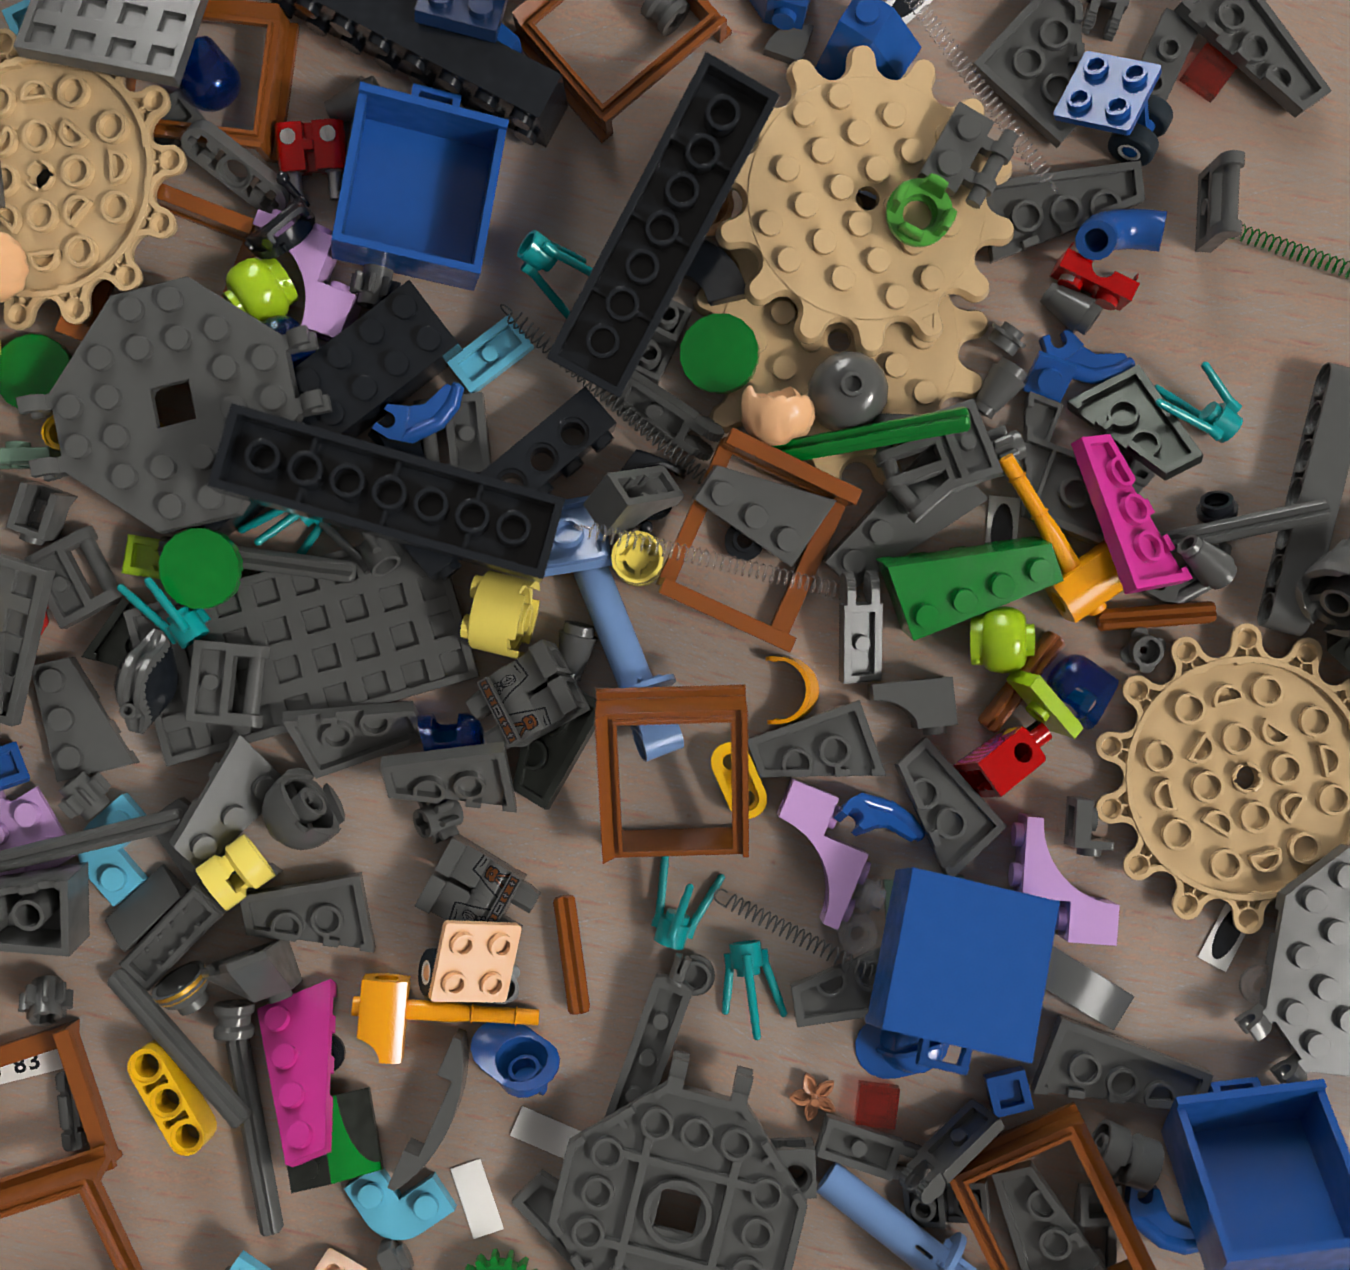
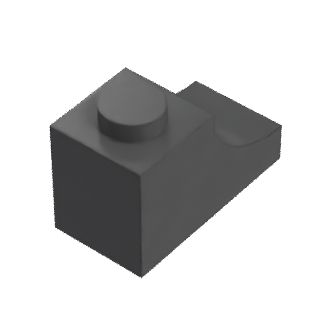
M660 465L607 473L583 505L603 536L633 531L639 523L653 514L677 506L683 499L684 494L666 467Z
M953 677L867 684L869 700L886 701L896 705L910 718L911 728L923 729V735L946 734L947 726L958 725Z

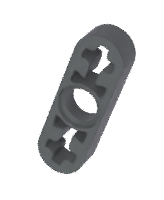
M197 120L183 133L181 145L186 155L254 208L271 214L273 209L281 211L285 209L290 201V193L284 186L277 183V173L216 125L206 120ZM200 136L208 140L204 148L197 143ZM220 149H221V150H223L225 153L222 155V157H221V158L219 159V161H218V160H217L216 158H214V157L217 155V153H218V152L220 151ZM237 160L241 162L247 170V176L238 177L231 173L227 161ZM256 176L260 180L253 188L250 183ZM270 189L277 194L272 200L265 196Z

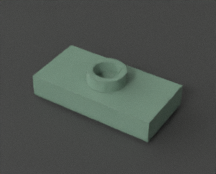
M6 441L5 448H0V470L30 469L29 460L44 457H60L61 452L51 447H31L30 442Z

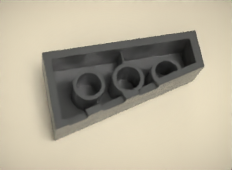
M88 862L0 876V951L70 957L90 936Z

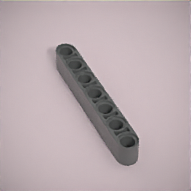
M1327 362L1322 366L1317 375L1284 505L1289 506L1324 498L1328 500L1330 505L1331 518L1325 522L1278 531L1258 610L1257 619L1261 627L1302 636L1310 626L1311 622L1304 616L1297 604L1295 597L1296 585L1303 574L1320 557L1329 552L1350 467V367Z

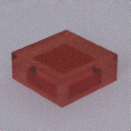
M1206 43L1180 77L1179 81L1208 102H1211L1234 73L1237 66L1220 51Z
M859 1080L854 1113L855 1124L895 1130L900 1096L899 1086Z

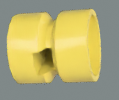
M642 531L627 532L613 546L611 553L612 566L622 581L628 585L641 587L657 580L664 566L662 547L655 537Z
M242 834L225 847L224 856L213 855L195 868L205 887L226 911L246 898V889L249 887L258 889L276 876L266 859L245 834Z

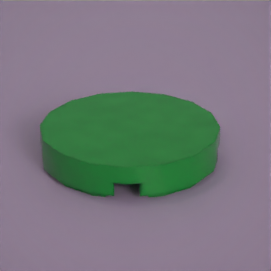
M710 314L698 319L686 331L680 345V362L685 375L698 389L709 393L729 394L741 389L753 378L759 362L760 348L753 330L742 319L730 314Z
M27 334L14 338L1 350V396L7 403L18 409L16 397L30 394H49L72 358V355L65 346L46 335Z
M189 528L175 534L164 546L159 558V578L165 591L177 603L191 609H209L227 602L239 589L241 571H243V559L237 545L225 534L209 528Z

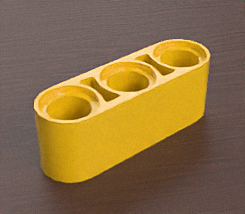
M156 1040L150 1041L130 1056L127 1064L128 1074L167 1143L175 1153L181 1156L195 1154L214 1136L217 1129L216 1118L202 1093ZM147 1054L153 1055L158 1060V1069H154L148 1064ZM167 1089L175 1091L179 1098V1104H175L168 1099ZM186 1124L196 1127L199 1132V1138L189 1135Z

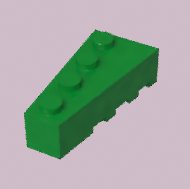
M1037 536L988 542L985 545L971 547H952L949 550L929 553L925 551L910 553L908 556L894 558L890 556L876 558L900 628L913 641L1064 581L1052 544Z

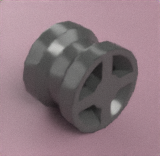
M645 0L641 8V14L648 20H654L657 23V30L663 36H668L685 20L690 11V4L686 0Z
M233 999L215 1003L214 1014L218 1017V1025L213 1029L214 1039L233 1041L253 1037L255 1035V1026L251 1023V1014L255 1011V1002L247 999Z

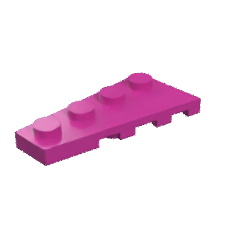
M1111 434L1081 437L1071 443L1125 595L1178 585L1193 579L1186 566L1179 568L1170 551L1176 549L1169 535L1161 536L1150 515L1155 513L1149 500L1137 494L1132 486L1136 478Z
M332 979L294 993L284 1000L267 1004L257 1009L285 1164L292 1168L331 1152L333 1097L330 1095L331 1074H334V1057L331 1056L332 1034H335L336 1016L333 1015V998L337 997V983Z

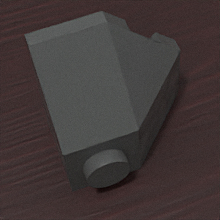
M274 940L212 962L200 970L202 978L252 1002L268 998L270 1004L292 996L293 992L291 989L303 981L290 942L284 940Z

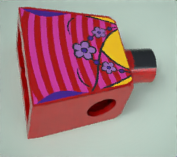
M1037 720L1027 728L1024 726L1007 728L997 733L952 766L981 798L1002 797L1046 761V756L1040 748L1052 740V735L1049 729Z

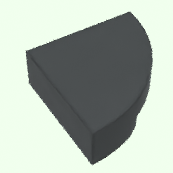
M804 23L802 30L796 28L790 30L779 29L766 43L763 55L788 64L795 60L803 59L814 25Z

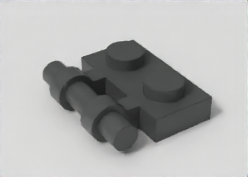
M959 102L917 177L925 179L930 173L944 178L949 183L946 192L950 197L956 194L960 185L965 186L971 190L965 202L970 207L979 209L985 197L992 195L997 185L995 179L1002 166L1008 165L1014 154L1013 146L1018 138V134L1011 129H1004L998 141L989 138L987 135L994 121L964 103ZM978 153L988 158L981 172H976L970 168Z

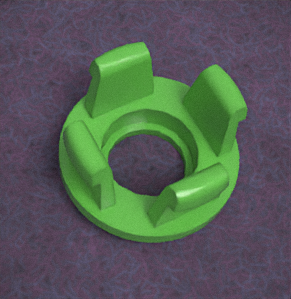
M930 173L925 179L915 178L902 182L892 192L886 205V221L890 231L900 242L912 247L930 246L939 241L950 229L958 211L952 207V202L946 192L949 183L944 178ZM920 201L929 207L931 220L926 228L919 229L905 222L903 210L908 203Z

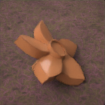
M805 1072L803 1078L804 1089L795 1090L789 1096V1099L796 1105L804 1106L807 1121L817 1116L818 1107L825 1112H836L834 1103L827 1097L833 1090L834 1080L824 1081L817 1086L815 1078Z

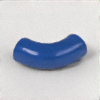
M1131 208L1099 212L1091 216L1080 226L1075 237L1076 248L1084 258L1090 260H1101L1108 257L1114 250L1136 249L1159 252L1168 211Z

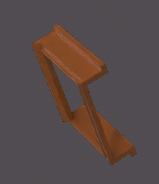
M208 0L202 20L267 28L253 130L217 127L242 147L256 149L266 162L278 163L274 125L280 122H287L300 26L298 23L290 22L280 5L276 3L251 0ZM126 77V88L129 91L135 92L136 79ZM160 119L155 126L153 134L154 137L181 140L183 133L192 123ZM200 136L198 142L207 143L208 140Z
M525 0L512 11L516 31L513 33L520 38L523 53L527 57L562 75L568 105L601 144L613 134L612 120L705 41L714 36L719 43H722L732 34V30L727 25V19L724 15L721 16L708 0H686L690 4V10L701 22L602 104L535 26L564 0Z
M162 183L159 186L157 202L161 207L166 208L177 217L243 242L233 267L246 259L256 258L244 245L245 238L256 232L253 218ZM103 280L95 286L91 300L93 314L89 321L75 325L67 322L60 315L55 331L82 341L111 296L114 288L113 283L109 280ZM225 286L223 293L228 290L227 286Z
M731 428L729 435L720 439L702 482L714 465L726 468L733 455L803 490L836 500V502L804 548L770 625L675 582L707 512V509L695 500H693L655 585L660 586L658 593L790 653L797 638L789 633L845 507L856 505L863 490L742 431Z
M745 684L596 689L595 735L603 864L614 858L731 854H743V857H749L748 709ZM731 723L732 827L622 830L617 726Z
M80 1019L1 1044L0 1067L55 1049L58 1050L90 1149L106 1145L112 1157L106 1171L114 1169L117 1166L116 1161L123 1156L122 1150H118L79 1033Z
M1074 1101L998 1134L949 1182L990 1269L1010 1270L969 1184L1071 1140L1128 1258L1107 1267V1270H1157Z
M106 1145L0 1178V1219L80 1194L115 1270H143L101 1181L112 1159Z

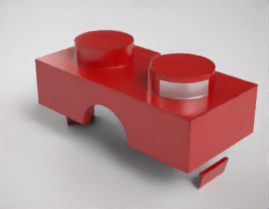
M1073 243L1058 258L1049 276L1057 280L1058 285L1080 292L1082 289L1092 294L1091 297L1097 299L1096 304L1106 310L1116 309L1120 311L1132 301L1140 285L1137 282L1139 273L1133 279L1116 271L1109 277L1096 275L1092 268L1093 260L1084 258L1080 253L1070 249Z

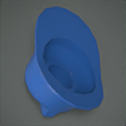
M486 1022L478 1028L472 1037L470 1050L474 1062L481 1070L496 1080L508 1094L517 1098H528L537 1094L543 1096L547 1092L548 1083L553 1080L559 1070L560 1057L557 1048L526 1025L516 1024L514 1026V1024Z
M868 1023L859 1030L855 1041L856 1056L860 1065L869 1074L881 1079H895L925 1073L933 1069L916 1064L919 1037L884 1030ZM930 1040L928 1058L942 1061L947 1054L949 1044Z

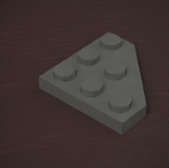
M1032 0L973 63L970 70L1058 148L1078 126L1056 121L1054 119V110L1085 53L1081 29L1083 4L1079 0Z

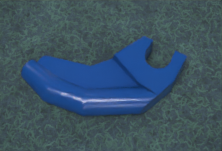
M1070 329L1060 334L1063 343L1062 348L1052 345L1050 335L1039 339L1043 352L1076 364L1077 370L1072 379L1084 383H1103L1135 366L1133 358H1127L1124 353H1093L1084 347V344Z
M453 382L452 385L446 384L425 404L413 406L386 404L384 410L394 416V424L389 428H385L375 422L372 429L388 439L414 444L444 429L460 409L464 387L457 382Z
M860 793L850 798L834 816L839 823L847 816L852 817L856 825L851 832L854 836L870 832L874 829L887 828L910 842L913 840L919 842L925 837L923 828L913 814L892 800L866 793Z
M1156 1185L1143 1198H1138L1137 1190L1126 1186L1125 1205L1137 1230L1158 1248L1182 1255L1199 1252L1192 1228L1171 1218L1160 1189Z

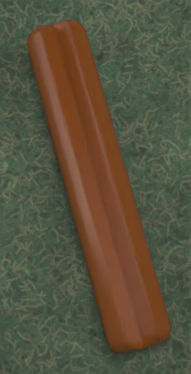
M1212 601L1106 608L1096 615V625L1100 631L1138 627L1151 628L1206 624L1216 621L1217 612L1216 605Z
M1046 631L1035 645V656H1027L1026 663L1020 670L1042 676L1065 647V641L1058 634ZM1008 682L1004 684L978 718L979 723L993 733L1001 729L1023 700Z
M561 895L555 897L553 906L567 1007L570 1014L578 1015L589 1011L590 1002L576 901L573 895Z

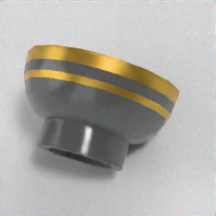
M199 960L191 961L171 971L154 987L151 993L152 999L158 1005L168 1010H178L182 1016L199 1010L209 999V994L206 991L209 981L202 978L200 972L202 968L206 967L204 962Z

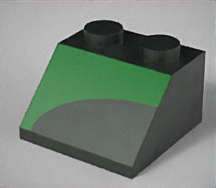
M370 1087L332 1096L331 1152L293 1168L287 1165L291 1193L334 1184L384 1169Z

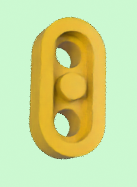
M731 741L718 745L711 755V767L726 802L732 811L731 769L723 765V758L727 754H731ZM748 753V789L754 794V800L749 804V819L764 811L767 804V794Z

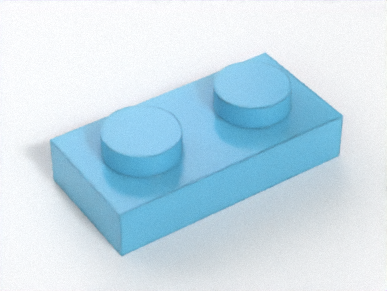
M505 316L447 362L470 393L479 392L535 349L529 338L525 339V333L519 334V328H513L514 323L508 324L509 316Z

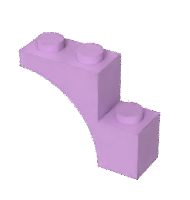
M258 209L253 225L259 230L282 211L273 209L271 214ZM296 218L292 219L277 233H275L273 236L274 239L282 233H284L288 228H290L295 223ZM315 223L308 236L300 244L290 249L289 252L299 266L305 286V310L301 326L306 325L309 332L314 331L318 339L329 342L357 320L362 307L356 304L357 296L349 292L350 286L338 281H331V284L328 285L337 262L336 259H332L331 238L333 232Z
M791 777L776 814L779 818L797 827L815 847L823 867L825 879V895L819 918L823 924L838 930L841 921L848 922L852 915L856 900L851 897L857 883L863 885L868 876L871 863L866 860L869 854L863 849L825 834L827 828L833 830L837 823L834 816L841 808L837 806L839 800L837 796Z
M1018 813V822H1014L1011 828L1012 846H1016L1015 862L1010 863L1008 870V882L1013 887V891L1060 901L1055 930H1058V936L1067 942L1117 946L1120 905L1108 899L1084 894L1072 886L1057 869L1048 851L1044 833V818L1035 814Z

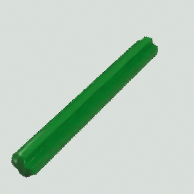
M960 407L793 438L785 445L773 447L804 461L965 432L971 428V419L968 409Z

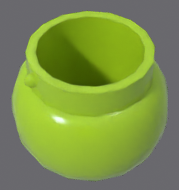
M250 258L239 262L227 273L225 282L228 290L222 293L225 300L267 326L280 321L288 313L289 306L299 300L290 277L276 258L262 260Z
M1000 606L984 614L972 617L970 625L971 665H984L985 669L995 673H1012L1020 670L1025 665L1027 656H1035V624H1027L1026 617L1020 610L1007 606Z

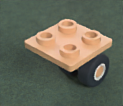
M444 921L438 948L427 949L419 963L418 982L421 993L425 997H429L432 1002H505L521 935V926L518 923Z

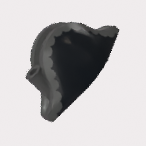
M158 628L152 629L124 657L118 665L114 679L116 700L120 706V716L125 719L129 731L140 734L145 733L171 702L178 685V671L171 641Z

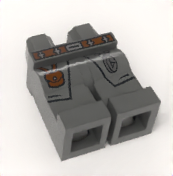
M541 639L529 647L530 651L512 663L498 669L490 677H485L477 682L480 690L467 699L466 704L476 719L482 720L493 714L497 725L483 733L487 744L504 742L506 749L526 747L534 742V740L591 710L575 679L568 677L572 673L556 643Z
M459 834L452 837L435 868L436 872L431 875L415 907L428 914L432 912L445 920L518 923L505 915L511 903L530 913L541 892L524 880L527 874L515 869Z

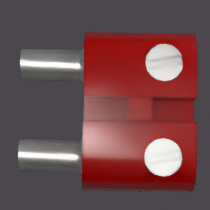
M316 119L308 123H303L302 121L276 123L274 126L279 172L284 171L288 173L290 182L303 197L302 176H311L312 173L327 174L330 200H339L342 184L341 173H344L345 157H347L344 121L340 119ZM290 194V201L292 203L294 198Z

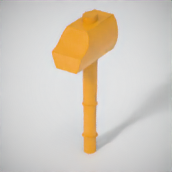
M1010 453L1002 457L999 463L1009 479L1008 483L1012 484L1031 515L1030 519L1034 520L1042 539L1052 544L1059 567L1061 568L1060 571L1064 581L1045 588L1052 603L1065 620L1077 623L1088 614L1089 616H1095L1107 608L1105 602L1123 591L1106 541H1102L1078 558L1060 527L1048 513L1049 509L1045 508L1025 475L1026 472L1021 469L1014 455Z
M365 973L361 981L360 996H354L352 1001L351 1015L358 1016L357 1039L369 1044L375 1050L380 1064L402 1062L405 1051L407 1019L440 1022L470 1021L472 1023L473 1021L514 1024V1026L516 1024L538 1026L540 1009L518 1008V1006L516 1008L474 1005V1003L468 1005L456 1002H432L430 1000L409 999L411 976L400 974Z

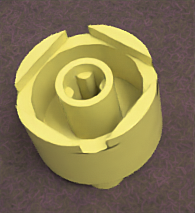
M492 570L487 571L484 576L476 574L470 587V598L474 600L470 614H466L462 620L460 628L461 638L468 639L469 646L473 649L514 659L524 655V652H520L518 649L521 643H530L534 632L540 601L532 599L533 589L540 591L539 582Z

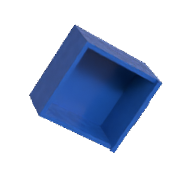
M360 81L331 238L332 259L362 266L364 264H376L387 267L397 274L474 291L481 274L509 120L460 107L462 95L413 83L411 94Z
M915 867L896 869L869 1010L864 1022L884 1030L919 1037L916 1053L917 1065L966 1076L969 1071L972 1050L1033 1063L1060 901ZM930 1040L962 1047L957 1064L928 1058Z
M1258 1077L1211 1082L1208 1093L1175 1097L1161 1133L1205 1270H1350V1151L1325 1089L1327 1085L1324 1079L1261 1086Z

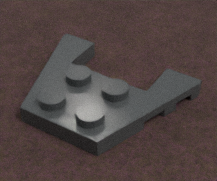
M1030 391L1024 400L1023 440L1027 450V457L1023 459L1022 470L1026 472V477L1045 508L1049 509L1048 513L1058 524L1061 531L1071 537L1097 545L1104 539V534L1091 503L1075 454L1069 449L1050 442L1064 404ZM1130 455L1127 464L1136 478L1132 486L1136 493L1139 494L1152 480L1155 473ZM1021 502V517L1034 522V520L1030 519L1031 515L1023 502Z

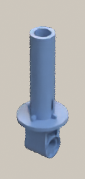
M609 566L573 572L618 688L672 686L676 682L674 674L652 675ZM679 724L630 725L636 748L645 762L684 747V739Z
M834 1162L817 1186V1193L914 1270H977L961 1257L967 1243V1237L963 1233L957 1232L950 1238H947L943 1244L940 1243L841 1164ZM915 1246H917L919 1249L925 1252V1255L921 1253L918 1249H916Z

